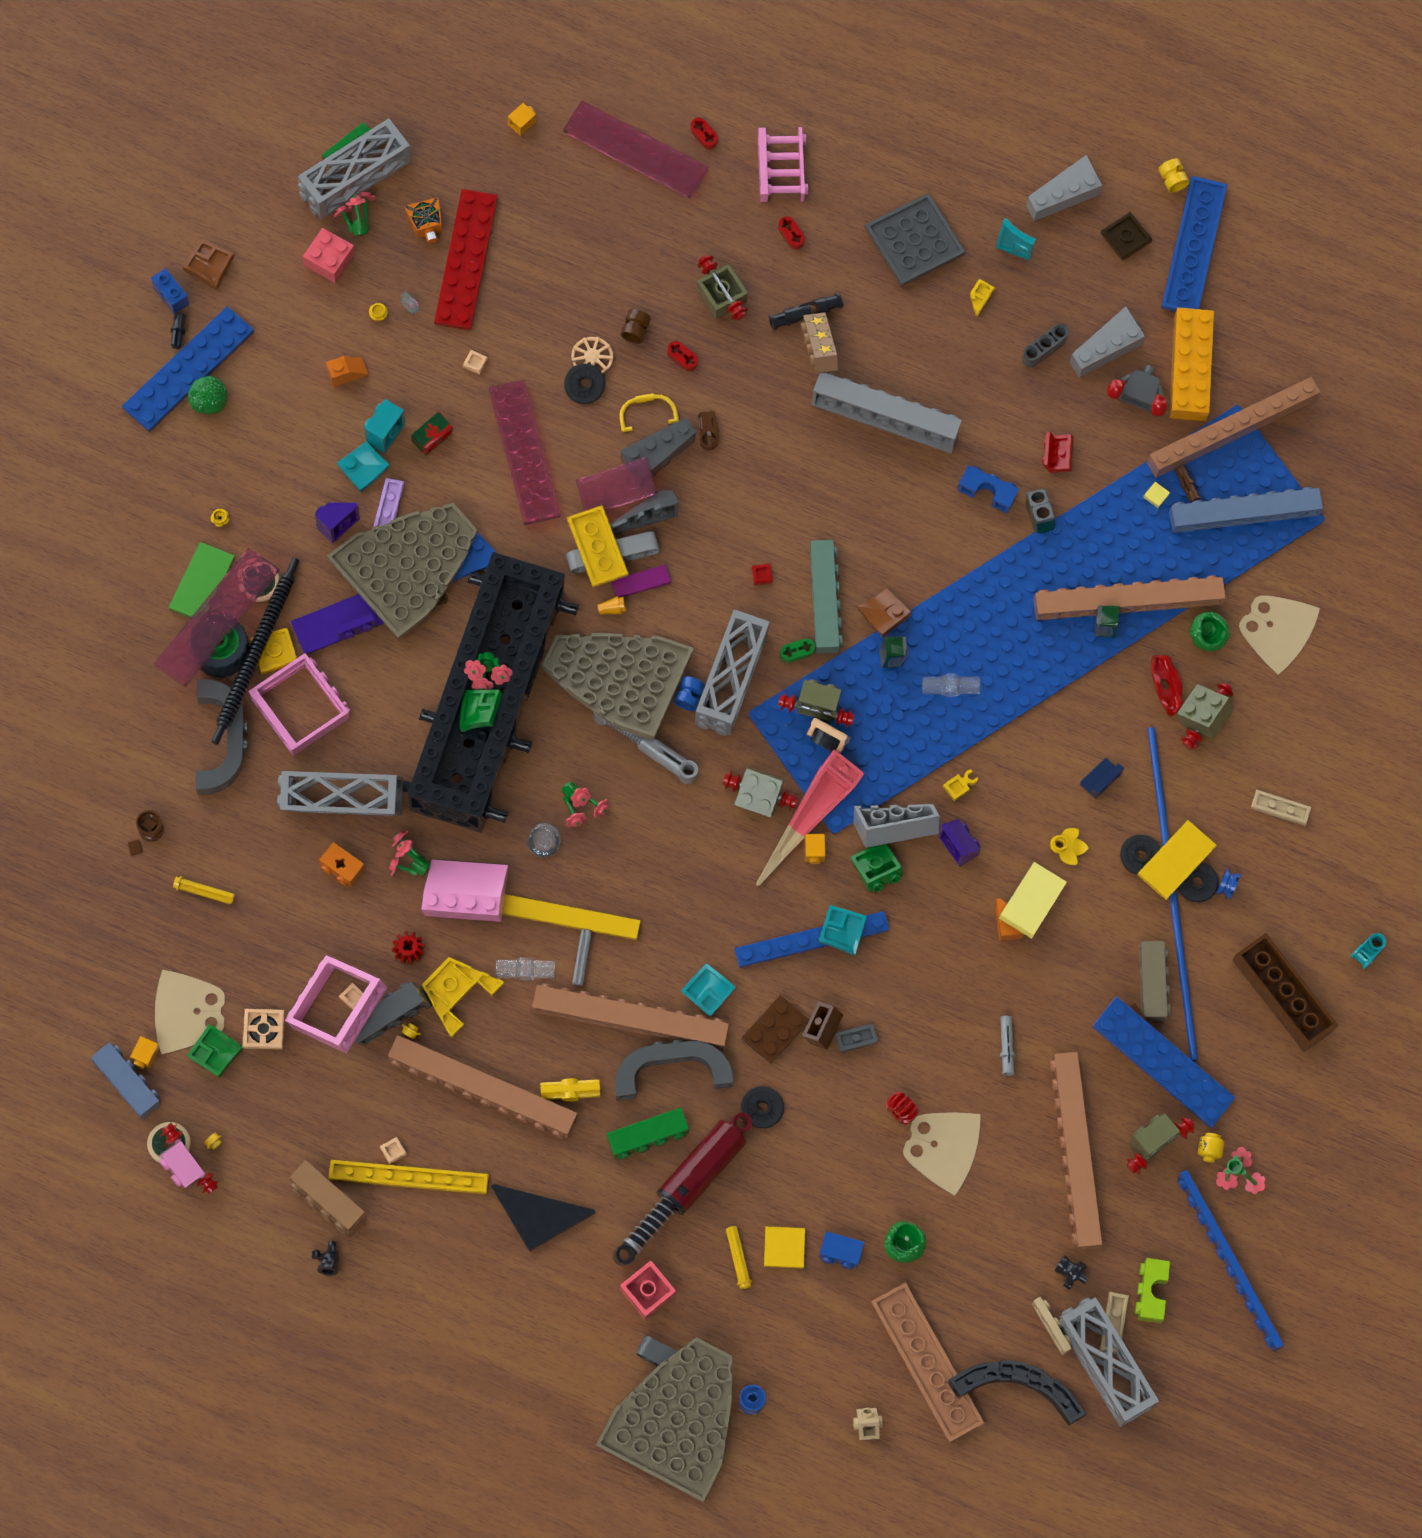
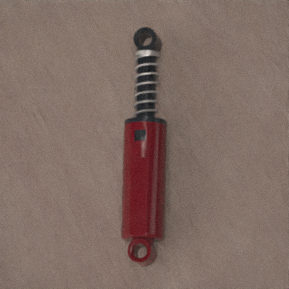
M741 1112L734 1115L730 1122L719 1120L657 1190L656 1193L661 1202L655 1204V1209H650L651 1213L645 1215V1220H640V1226H635V1231L629 1233L630 1237L624 1238L622 1245L614 1250L613 1260L616 1264L625 1266L633 1262L635 1256L641 1253L640 1249L643 1250L642 1246L645 1243L648 1244L647 1241L650 1237L654 1238L653 1234L659 1232L658 1228L660 1226H664V1221H669L668 1217L671 1214L674 1215V1212L683 1216L746 1145L743 1133L752 1126V1119L747 1113ZM738 1118L744 1120V1128H740L737 1126L736 1122ZM621 1250L627 1251L629 1255L626 1261L620 1258Z

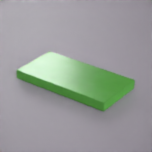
M200 542L169 605V610L199 622L207 617L235 556Z

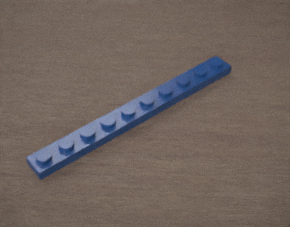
M1188 1170L1181 1172L1178 1175L1179 1180H1177V1183L1182 1191L1185 1190L1190 1207L1195 1208L1198 1222L1200 1225L1205 1226L1208 1240L1215 1244L1218 1258L1226 1264L1225 1270L1230 1278L1233 1277L1238 1294L1240 1296L1243 1295L1246 1301V1309L1249 1313H1253L1256 1319L1254 1320L1256 1327L1259 1331H1263L1266 1345L1269 1349L1272 1348L1274 1352L1284 1346L1282 1340Z

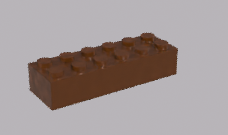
M1267 933L1234 956L1232 961L1303 1052H1306L1335 1031L1338 1026L1337 1022Z

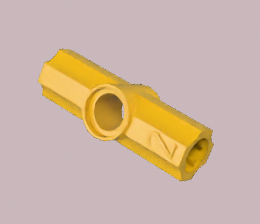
M569 1078L563 1079L561 1082L540 1083L541 1098L546 1100L562 1099L565 1102L578 1101L580 1098L600 1097V1082L596 1079L579 1081L578 1079Z

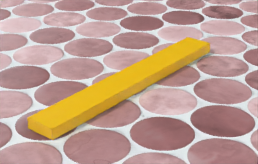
M506 894L504 898L502 915L579 930L586 929L595 933L637 941L640 920Z
M331 1160L328 1180L487 1195L489 1174Z

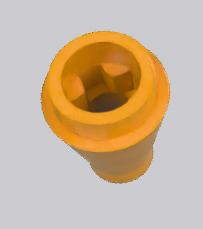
M617 596L598 604L599 614H622V612H626L624 597L619 598Z

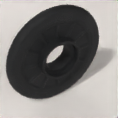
M586 363L578 364L572 367L566 374L564 388L569 398L580 404H589L596 401L602 395L605 388V379L602 372L596 366ZM582 379L590 381L588 388L583 389L579 386Z
M1132 836L1122 845L1120 852L1122 864L1129 872L1137 875L1161 847L1149 836ZM1144 851L1147 857L1140 860L1137 858L1136 852Z
M1201 862L1178 887V890L1189 901L1204 902L1215 895L1218 889V877L1212 867ZM1198 877L1202 880L1203 884L1197 887L1193 885L1192 879Z
M759 1086L752 1088L744 1095L741 1102V1112L747 1113L751 1117L753 1127L769 1128L781 1119L784 1112V1103L779 1093L774 1089ZM764 1102L767 1104L768 1110L766 1112H759L757 1105Z

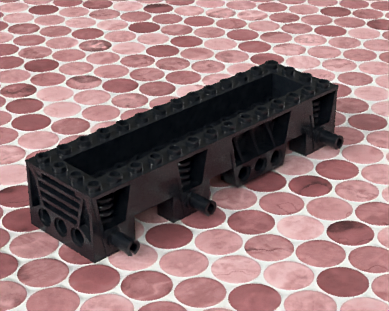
M492 552L484 576L473 572L469 574L467 583L480 586L437 711L435 713L424 708L421 710L422 713H420L419 720L432 723L412 782L403 780V792H406L408 795L411 812L482 833L484 824L489 818L503 823L506 822L508 811L493 808L491 805L493 790L502 764L506 763L507 757L513 748L528 754L530 752L532 742L517 738L515 735L519 714L524 700L528 701L544 655L546 636L550 625L553 626L558 612L562 611L576 616L579 609V604L565 601L563 598L564 573ZM515 602H519L523 607L520 610H515L512 608V605ZM507 636L511 641L508 644H502L500 639ZM489 652L499 659L500 666L506 665L513 673L508 682L497 685L495 680L488 676L489 672H486V679L494 684L491 690H500L502 693L493 726L478 727L462 732L460 729V715L465 690H476L472 688L473 680H470L468 674L464 673L465 664L468 660L473 662L478 660V654ZM472 740L475 745L472 748H466L464 742ZM460 775L463 780L460 783H454L452 777Z

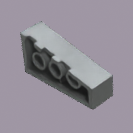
M687 417L621 450V460L638 489L647 480L653 478L661 468L667 466L675 456L681 454L695 442L696 432Z
M405 982L399 986L398 991L390 992L383 996V1000L376 1005L355 1039L357 1044L363 1046L386 1032L385 1028L392 1029L399 1026L403 1018L415 1017L418 1015L419 1009L423 1007L426 1009L431 1008L432 1004L422 987L414 982Z

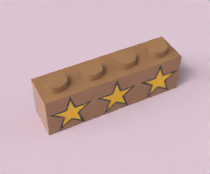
M826 313L803 315L804 323H801V332L804 337L807 355H809L810 366H814L815 373L838 370L837 352Z

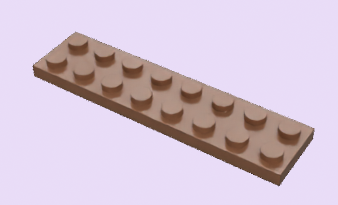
M906 1282L870 1302L948 1443L983 1425L984 1421L969 1394L958 1399L948 1385V1380L956 1376L957 1373Z

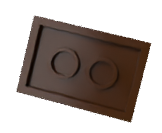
M780 995L743 1035L742 1040L767 1062L772 1064L804 1029L809 1019Z

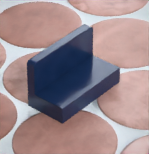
M1105 758L1080 782V785L1097 799L1122 775L1124 767L1119 763L1115 766Z

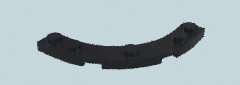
M1000 1360V1362L980 1363L964 1370L947 1382L958 1399L986 1384L995 1382L1016 1383L1029 1387L1044 1396L1057 1409L1068 1426L1086 1415V1412L1075 1397L1060 1381H1055L1046 1375L1043 1370L1022 1362Z

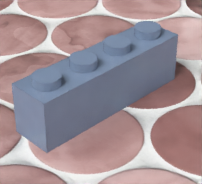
M109 1042L95 1053L91 1059L141 1120H143L161 1106L158 1100L160 1096L154 1089L151 1091L148 1089L146 1079L141 1074L137 1076L133 1071L136 1068L130 1060L125 1061L121 1057L123 1052L117 1045L113 1047Z

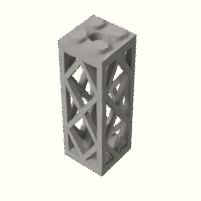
M388 118L298 176L299 184H297L300 190L299 196L304 202L307 201L309 203V208L314 215H318L320 219H323L340 206L345 205L346 202H349L350 198L367 191L411 162L410 145ZM367 141H371V142L364 148L366 142H367ZM388 142L385 149H377ZM369 155H382L377 158H367ZM374 163L366 169H364L363 171H361L364 164ZM359 164L355 173H352L355 165ZM385 165L383 171L378 172ZM327 166H332V167L324 174V172H325ZM349 167L346 174H338L345 168ZM330 180H342L341 183H328ZM325 189H333L322 196ZM344 190H346L343 197H338Z
M733 610L696 709L695 724L698 727L706 730L708 728L715 730L717 734L726 736V734L731 736L766 642L770 621ZM740 633H743L741 637H739L732 644H730V641L734 637H736ZM747 639L749 652L734 663L731 650ZM725 657L727 669L718 675ZM751 657L748 663L736 671V667ZM744 671H746V674L740 687L738 682V676L742 674ZM727 674L729 675L727 679H725L722 683L713 688L714 684H716ZM731 683L733 696L718 707L715 694ZM735 701L734 705L731 706V707H730L728 710H726L724 713L720 712V711H722L724 708H726L728 705H730L732 702Z
M282 771L278 777V786L281 787V794L277 797V805L283 811L402 816L403 777L397 775ZM297 778L304 779L297 783ZM328 780H353V782L340 789ZM376 781L389 782L388 789ZM319 782L334 792L316 803L301 794V792ZM368 784L384 794L366 805L350 796V794ZM296 799L307 806H296ZM341 799H345L357 808L329 806ZM388 803L387 809H378Z
M1088 1297L1082 1300L1076 1309L1070 1307L1062 1312L1059 1320L1061 1324L1060 1329L1064 1335L1066 1334L1072 1343L1070 1345L1118 1426L1122 1427L1153 1409L1159 1400L1097 1298L1095 1297L1090 1300ZM1085 1319H1087V1320L1091 1321L1092 1323L1098 1325L1099 1328H1097V1327L1091 1325L1090 1323L1086 1322ZM1085 1327L1101 1336L1105 1334V1347H1107V1350L1101 1352L1085 1343ZM1112 1348L1116 1349L1117 1352L1115 1354L1119 1361L1112 1358ZM1088 1351H1090V1352L1094 1353L1095 1355H1097V1356L1103 1358V1361L1100 1360L1099 1358H1097V1357L1091 1355ZM1096 1363L1103 1367V1375ZM1112 1364H1114V1365L1118 1366L1119 1368L1125 1370V1371L1127 1372V1374L1124 1373V1372H1122L1121 1370H1119V1369L1113 1367ZM1112 1372L1130 1381V1398L1113 1389ZM1116 1396H1117L1118 1398H1120V1399H1122V1400L1128 1402V1403L1130 1404V1406L1127 1405L1126 1403H1124V1402L1118 1400V1399L1116 1398Z

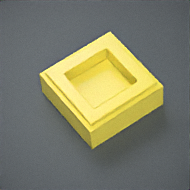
M1154 482L1143 498L1159 508L1170 492Z

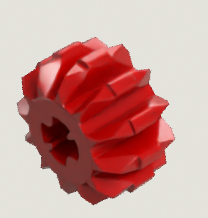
M405 931V937L398 934V940H393L395 947L392 948V952L396 953L394 956L396 960L401 958L402 964L408 960L409 965H411L412 959L418 962V955H424V951L421 949L425 948V944L421 943V936L416 938L415 932L409 936L408 932ZM408 945L410 947L411 945L412 950L408 951L407 949L405 951V946Z
M899 1091L892 1094L885 1103L887 1111L901 1124L908 1125L919 1113L917 1105L913 1103L909 1096Z

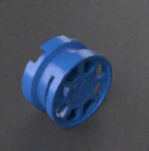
M1226 869L1216 894L1223 892L1222 894L1226 895V898L1231 899L1241 874H1230L1229 869Z

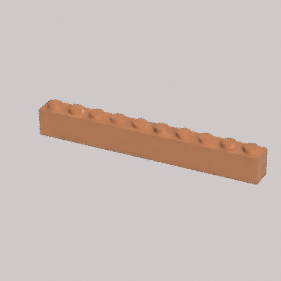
M1310 377L1151 453L1147 464L1155 478L1317 401L1320 390L1313 378Z
M1208 576L1205 579L1191 577L1181 581L1179 579H1171L1168 582L1155 580L1142 584V582H1134L1131 585L1118 583L1110 587L1097 585L1094 588L1077 587L1074 590H1068L1067 588H1060L1050 592L1049 590H1040L1038 593H1035L1033 600L1036 620L1095 616L1098 606H1119V613L1223 605L1226 597L1223 577Z
M549 984L537 985L532 1005V1012L673 1041L683 1039L684 1042L700 1041L723 1051L729 1023H725L723 1019L715 1018L714 1020H709L703 1015H695L694 1017L687 1015L683 1011L669 1012L664 1007H657L655 1009L650 1008L649 1005L644 1003H637L635 1005L630 1004L628 1000L624 999L615 1001L610 1000V997L604 995L595 997L591 996V993L584 991L575 993L569 988L555 989Z
M397 1035L388 1054V1061L396 1068L404 1067L408 1069L410 1074L415 1076L420 1074L433 1084L441 1083L449 1091L454 1092L457 1090L467 1099L472 1100L475 1098L480 1100L479 1103L486 1107L494 1106L498 1108L500 1113L504 1115H509L510 1113L516 1116V1119L520 1122L526 1123L528 1121L533 1123L534 1127L541 1131L549 1130L557 1138L562 1139L565 1137L568 1139L577 1119V1113L401 1036Z
M1078 1052L1054 1054L1049 1063L1050 1071L1054 1072L1055 1078L1052 1079V1088L1057 1094V1098L1054 1099L1055 1110H1059L1057 1127L1061 1129L1062 1136L1059 1137L1060 1148L1064 1149L1062 1166L1063 1168L1066 1167L1067 1175H1064L1065 1187L1069 1188V1194H1067L1066 1198L1067 1205L1071 1206L1072 1214H1069L1070 1226L1074 1228V1233L1071 1234L1072 1244L1076 1245V1251L1099 1249L1102 1246Z

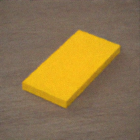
M602 505L567 517V522L593 588L628 576V571Z
M1187 820L1137 875L1161 897L1167 900L1217 845Z

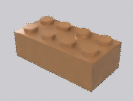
M306 1160L289 1177L291 1190L299 1197L303 1195L307 1200L306 1203L313 1210L319 1209L321 1216L328 1223L332 1221L336 1226V1230L343 1236L347 1234L351 1237L366 1221L365 1212Z

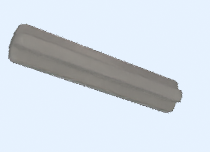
M586 929L581 930L573 976V985L582 986L591 939V931Z

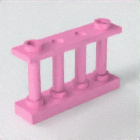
M802 127L798 128V136H769V134H766V128H758L760 202H768V195L772 193H800V202H804L805 195H808V184L804 182L803 145H806V134H802ZM798 143V152L770 153V151H767L766 146L770 144ZM770 160H799V169L767 168V162H770ZM799 176L800 186H771V184H768V179H771V177Z

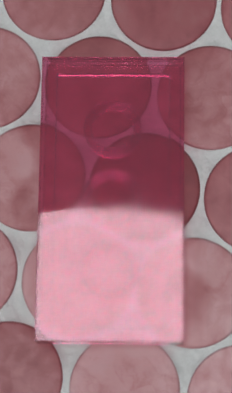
M646 457L576 480L584 511L601 505L604 511L657 494Z

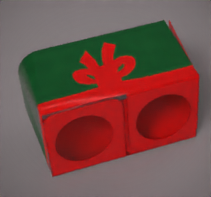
M439 411L411 435V441L427 456L452 434L453 427Z

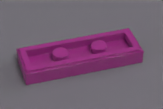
M662 565L614 580L611 584L615 596L620 598L671 584L666 565Z

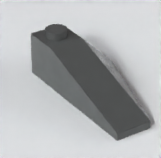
M672 490L658 491L612 522L610 527L613 534L616 535L678 517V499Z

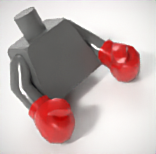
M1146 365L1143 372L1135 370L1133 374H1127L1108 385L1107 395L1111 399H1118L1151 412L1154 416L1164 415L1168 407L1163 388L1159 385L1160 379L1153 376L1155 368L1150 365Z

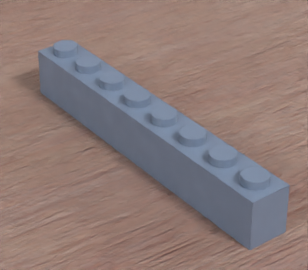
M1306 487L1297 491L1294 489H1288L1280 493L1270 491L1263 495L1253 493L1246 497L1213 498L1210 501L1204 502L1196 500L1187 504L1178 502L1171 506L1169 515L1173 533L1320 516L1323 506L1319 488Z

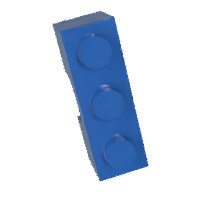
M969 465L957 491L972 498H975L979 490L988 489L994 495L991 507L1007 514L1019 491L1015 484L1004 482L996 475L984 473L980 468Z

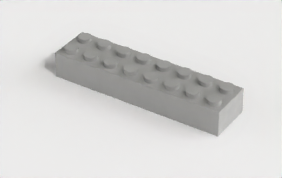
M820 372L812 395V406L951 454L962 422L955 415H947L941 413L938 409L923 407L918 402L912 403L900 396L888 395L883 390L877 391L865 384L853 383L848 378L842 379L830 372Z

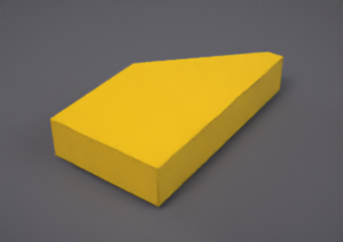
M981 279L977 281L970 293V299L976 316H979L995 290L994 286Z

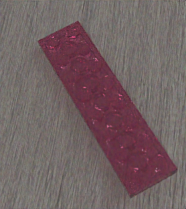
M584 101L580 102L564 127V132L689 199L708 171V167Z
M525 380L489 387L488 392L524 526L561 517Z
M248 547L154 662V666L186 687L213 654L216 647L221 644L225 636L230 633L277 575L279 568Z

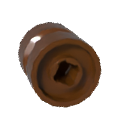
M630 309L620 336L631 343H642L651 317L641 310Z
M152 810L143 811L138 815L136 826L140 837L147 842H154L160 839L164 831L160 816Z

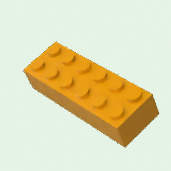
M1177 307L1173 330L1169 418L1206 421L1209 415L1214 311Z

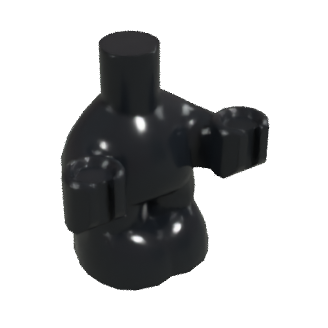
M335 1241L328 1242V1248L324 1253H320L317 1249L312 1251V1259L321 1260V1264L318 1265L317 1269L320 1274L334 1276L338 1273L339 1252L336 1250Z
M1067 1256L1060 1260L1055 1269L1056 1273L1066 1277L1063 1286L1069 1290L1073 1286V1282L1079 1280L1086 1284L1089 1277L1083 1274L1086 1264L1081 1261L1076 1264Z

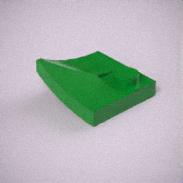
M465 690L460 715V729L462 732L478 727L493 726L502 697L500 690Z
M209 1024L187 1057L220 1078L244 1049L239 1043Z

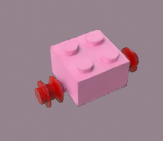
M172 1123L168 1124L162 1129L163 1134L161 1136L166 1135L168 1138L166 1143L174 1142L175 1144L159 1155L161 1158L159 1163L165 1171H171L173 1175L170 1178L177 1187L186 1188L200 1177L201 1179L198 1180L197 1186L202 1185L204 1188L202 1193L207 1192L210 1194L218 1188L216 1184L219 1181H213L212 1177L214 1174H206L181 1142V1139H179L183 1131L176 1130L177 1124L174 1126Z

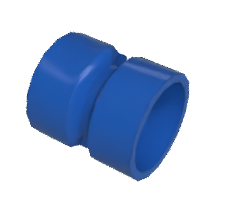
M685 676L679 686L681 690L677 691L674 703L684 710L696 711L700 701L699 697L702 696L705 684L696 678Z
M757 1385L746 1386L741 1391L739 1397L740 1409L748 1415H755L762 1411L766 1401L764 1390Z

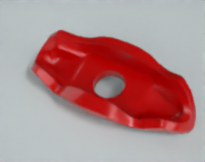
M1154 655L1151 659V674L1155 691L1166 713L1171 717L1179 711L1183 704L1182 681L1169 656ZM1161 680L1168 683V689L1162 688Z

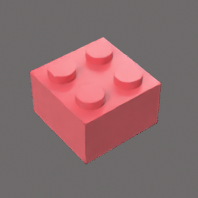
M322 228L303 255L304 266L336 283L355 255L354 245Z
M649 1261L620 1285V1291L644 1320L676 1296V1290L652 1261Z

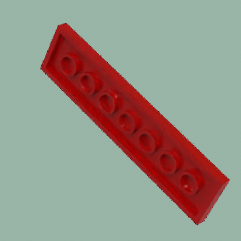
M461 189L434 320L435 325L471 331L498 199L496 194Z

